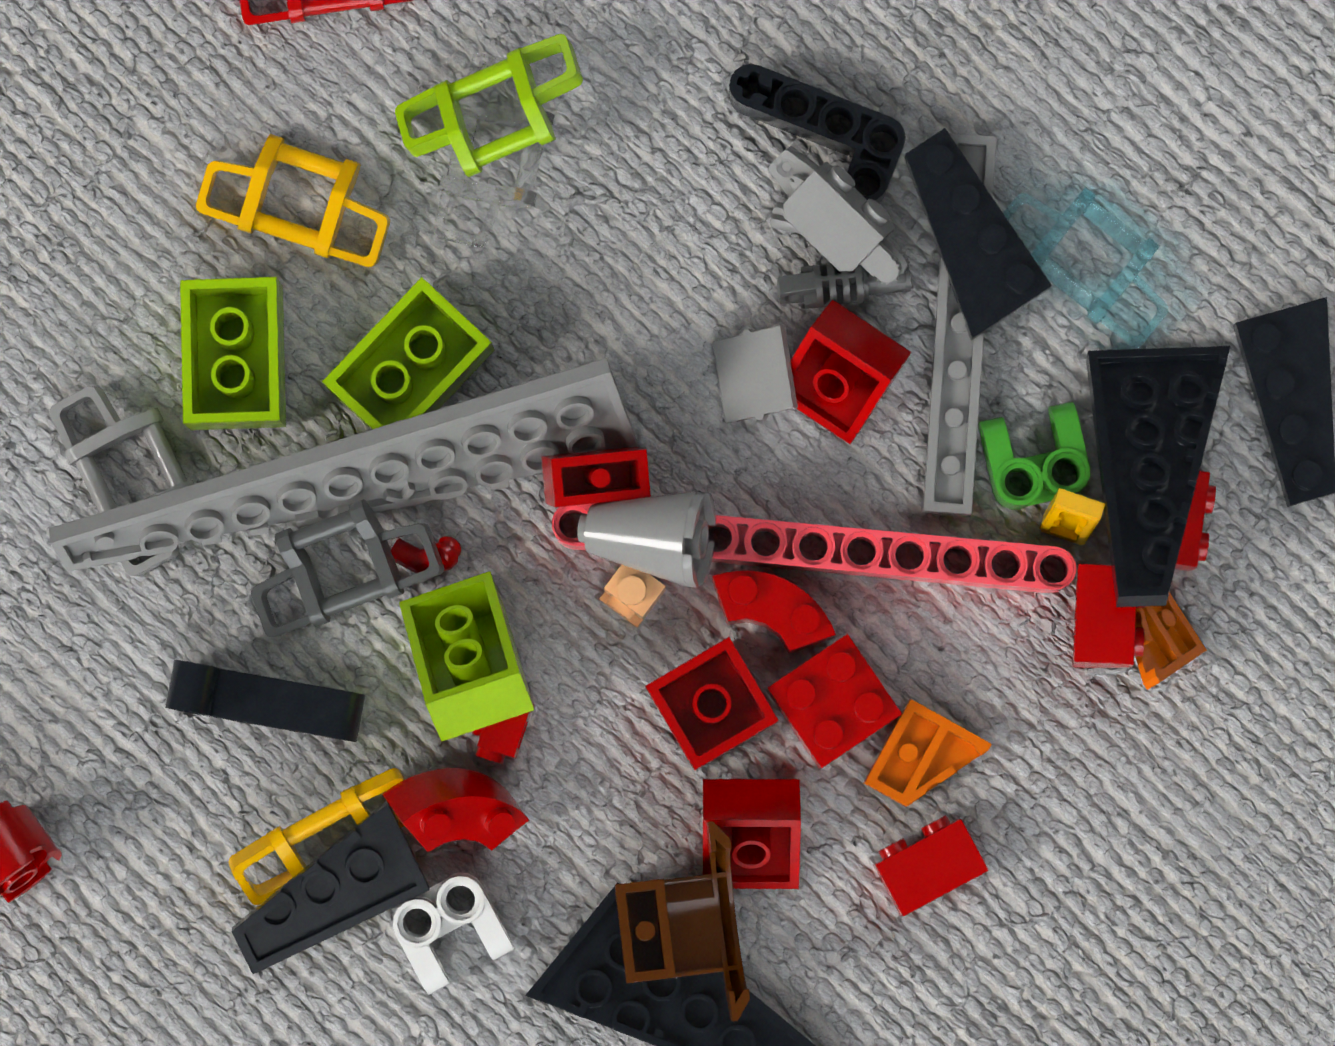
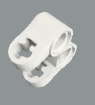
M469 873L450 875L443 881L429 887V891L400 904L393 918L395 935L428 995L451 984L431 943L462 925L473 923L493 961L515 950L483 885L476 877ZM465 886L473 892L475 902L471 908L465 911H456L448 904L447 894L453 887ZM412 909L426 911L432 921L430 929L421 934L409 931L404 922L407 912Z

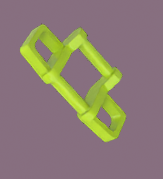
M557 34L528 46L515 49L507 53V59L450 83L449 80L434 85V87L399 104L395 108V115L403 144L414 157L451 144L466 176H474L482 172V166L537 142L543 146L556 140L553 127L542 104L579 87L583 82V77L574 48L564 34ZM563 53L567 67L566 71L562 75L536 87L530 64L552 55ZM513 77L520 103L530 125L475 149L468 136L458 100ZM438 105L445 128L415 138L411 125L412 119Z

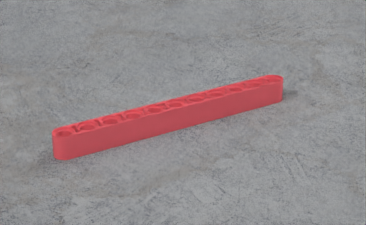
M594 504L559 507L552 518V530L560 544L570 549L586 550L585 544L579 542L578 538H569L562 534L560 526L562 520L569 514H587L590 506ZM716 515V526L708 525L709 529L712 527H722L731 536V543L727 549L713 552L712 562L1039 593H1056L1064 589L1072 582L1076 574V562L1072 554L1056 546ZM761 531L773 533L779 542L778 550L770 556L757 554L751 545V540L755 534ZM812 535L820 537L826 545L824 557L814 561L802 556L799 549L801 540ZM855 540L867 541L874 550L873 560L866 565L855 564L848 556L847 548L849 544ZM910 544L919 549L922 558L920 566L909 570L901 567L896 560L895 553L897 548ZM950 549H959L965 552L969 558L968 570L962 574L950 572L944 565L943 558L945 552ZM1006 553L1014 558L1017 570L1013 577L1002 578L995 574L992 569V560L995 555ZM1052 557L1062 563L1065 574L1060 582H1048L1042 577L1040 565L1043 559Z

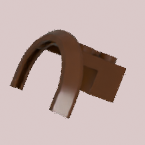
M713 821L707 823V839L711 874L616 884L615 894L626 983L723 972L731 1021L733 1022L739 1020L750 1000V994L743 971L730 863L731 841Z

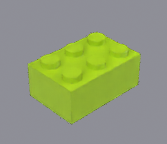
M278 278L180 280L183 424L190 430L286 427L283 285Z
M421 277L322 382L332 394L372 430L399 420H405L440 409L495 349L492 342Z
M491 571L399 602L424 701L441 742L534 710L507 613Z

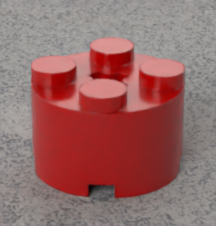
M6 800L0 803V897L3 896L9 903L40 882L52 870L47 861L51 857L59 861L62 852L28 806L19 805L13 807Z

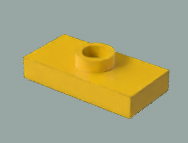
M1059 488L1043 515L1039 529L1041 532L1079 545L1085 544L1101 519L1105 503Z

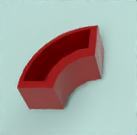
M750 570L724 572L712 576V583L727 625L750 623L765 627L781 640L788 654L828 641L836 636L830 620L818 603L808 593L786 579Z
M444 768L426 771L401 781L382 794L402 824L427 852L444 843L461 839L480 842L492 851L529 821L510 793L500 783L485 774L468 769Z

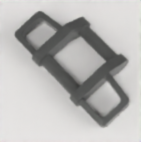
M363 499L350 504L348 511L296 531L288 528L276 533V544L289 568L254 586L251 590V596L266 636L271 638L279 637L311 624L315 627L330 622V616L385 595L389 599L404 593V589L441 575L444 572V565L431 529L427 524L417 523L384 532L369 504ZM357 528L361 537L366 542L378 578L324 598L313 564L304 548ZM417 534L422 541L429 561V567L425 571L401 579L388 540ZM294 577L308 616L279 626L275 622L267 600V594L272 588Z

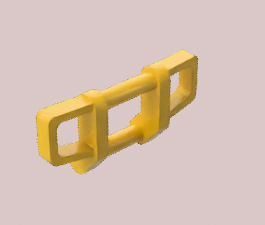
M269 134L255 167L220 160L210 162L207 165L196 202V210L198 212L238 225V230L250 234L254 230L312 248L315 255L324 258L334 256L366 267L378 264L390 226L388 215L350 198L358 178L361 163L349 159L341 162L285 144L284 138ZM278 162L336 180L329 197L320 231L261 212L272 174ZM219 171L251 176L240 215L214 207L210 203L211 192ZM346 208L374 220L377 224V231L371 251L367 256L334 246Z
M392 768L360 784L351 786L340 793V799L285 829L278 826L232 855L228 861L230 869L249 901L254 905L261 904L306 867L305 862L294 847L295 844L350 814L358 825L371 814L364 801L389 790L405 780L401 771L397 768ZM393 811L400 827H404L398 816ZM275 850L287 871L261 884H253L244 870Z

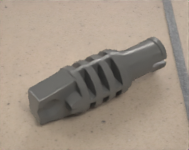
M832 264L801 267L800 274L781 276L777 280L780 304L805 303V309L823 308L832 299L840 305H850L852 303H864V301L869 300V295L911 292L909 264L906 269L907 272L899 275L897 281L894 280L888 285L886 283L881 284L880 280L877 281L876 276L870 275L861 265L853 271H838Z

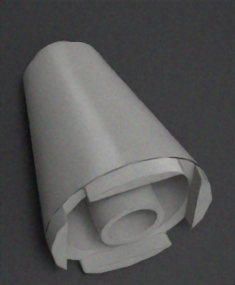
M692 491L594 504L590 506L587 514L582 513L579 518L578 541L585 544L587 553L688 588H699L698 585L703 586L706 582L714 552L715 542L708 541V525L716 526L715 503L711 493Z

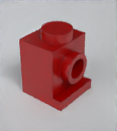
M532 711L473 731V735L480 737L475 756L502 765L506 756L516 759Z

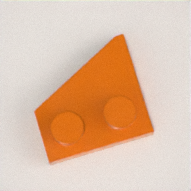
M1170 592L1165 606L1136 608L1135 627H1144L1143 657H1135L1143 685L1147 690L1207 651Z
M909 699L863 784L907 807L971 761L986 753L992 744L918 702Z

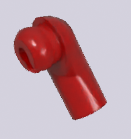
M444 536L439 539L436 545L444 565V572H446L458 563L461 545L455 538ZM401 538L396 540L391 553L397 564L416 574L425 571L429 567V561L424 548L419 549Z

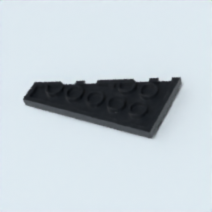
M615 886L525 995L654 1046H816L751 991H749L750 1000L739 1020L732 1022L728 1009L723 972L626 983Z

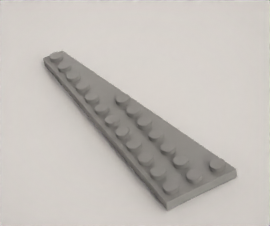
M607 358L49 528L50 544L68 572L131 560L144 555L152 556L172 552L177 548L178 543L191 540L202 542L203 546L222 542V534L248 529L250 536L269 533V525L296 521L297 528L308 526L348 511L350 504L363 499L369 504L373 513L423 504L431 500L460 497L466 492L468 487L478 485L490 487L491 490L510 487V479L537 475L538 481H544L541 456L639 447L609 362Z

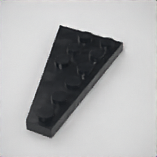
M1230 346L1093 350L1087 353L1086 366L1103 503H1105L1104 511L1116 607L1165 606L1167 603Z

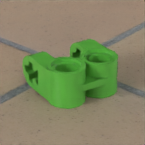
M1074 402L1048 407L1049 421L1056 450L1025 458H1014L1003 417L978 422L980 440L992 493L995 500L1001 506L1010 510H1021L1028 506L1051 502L1059 488L1078 494L1087 485L1090 478V465ZM1058 462L1069 463L1076 472L1075 483L1070 486L1058 484L1052 476L1053 465ZM1011 472L1024 474L1030 483L1028 494L1024 496L1012 495L1005 486L1006 475Z

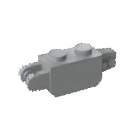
M792 146L783 151L770 165L768 171L789 196L783 204L784 218L838 271H853L861 265L870 275L876 276L877 281L880 280L881 284L886 283V285L894 280L897 281L899 275L907 272L906 269L910 263L908 261L909 256H906V252H902V248L889 236L895 227L888 221L890 219L888 212L875 200H866L854 188L855 182L853 178L843 168L837 165L832 167L828 162L818 166Z

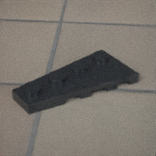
M946 128L905 154L904 159L924 214L928 218L936 247L944 262L956 302L960 306L968 335L972 341L1048 291L1052 285Z
M1327 297L1236 322L1233 325L1287 507L1334 494L1335 453Z
M387 801L384 802L232 927L231 932L252 974L258 973L430 890Z

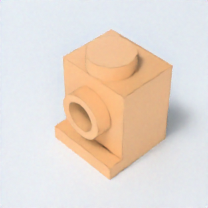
M621 565L604 587L605 592L599 600L638 628L666 591V586L650 574Z

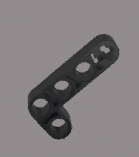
M742 65L734 71L729 84V99L737 112L852 157L847 173L853 180L858 176L867 175L874 178L878 183L879 189L876 193L862 196L866 200L873 199L879 204L882 202L902 154L906 138L904 128L897 120L759 65ZM750 81L756 82L758 84V93H753L750 99L743 97L742 87L747 88ZM772 89H776L778 91L775 94L773 109L767 108L768 97L771 98ZM788 98H799L805 102L808 110L802 116L790 117L782 110V103ZM833 115H843L851 122L852 128L847 133L838 135L829 131L825 122ZM886 132L894 138L896 146L890 151L880 152L873 148L870 138L875 133Z
M174 660L165 708L357 742L365 695L225 670L199 663Z

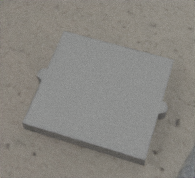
M779 325L758 331L744 329L741 335L713 341L725 423H734L751 418L766 420L769 414L798 408L785 326Z

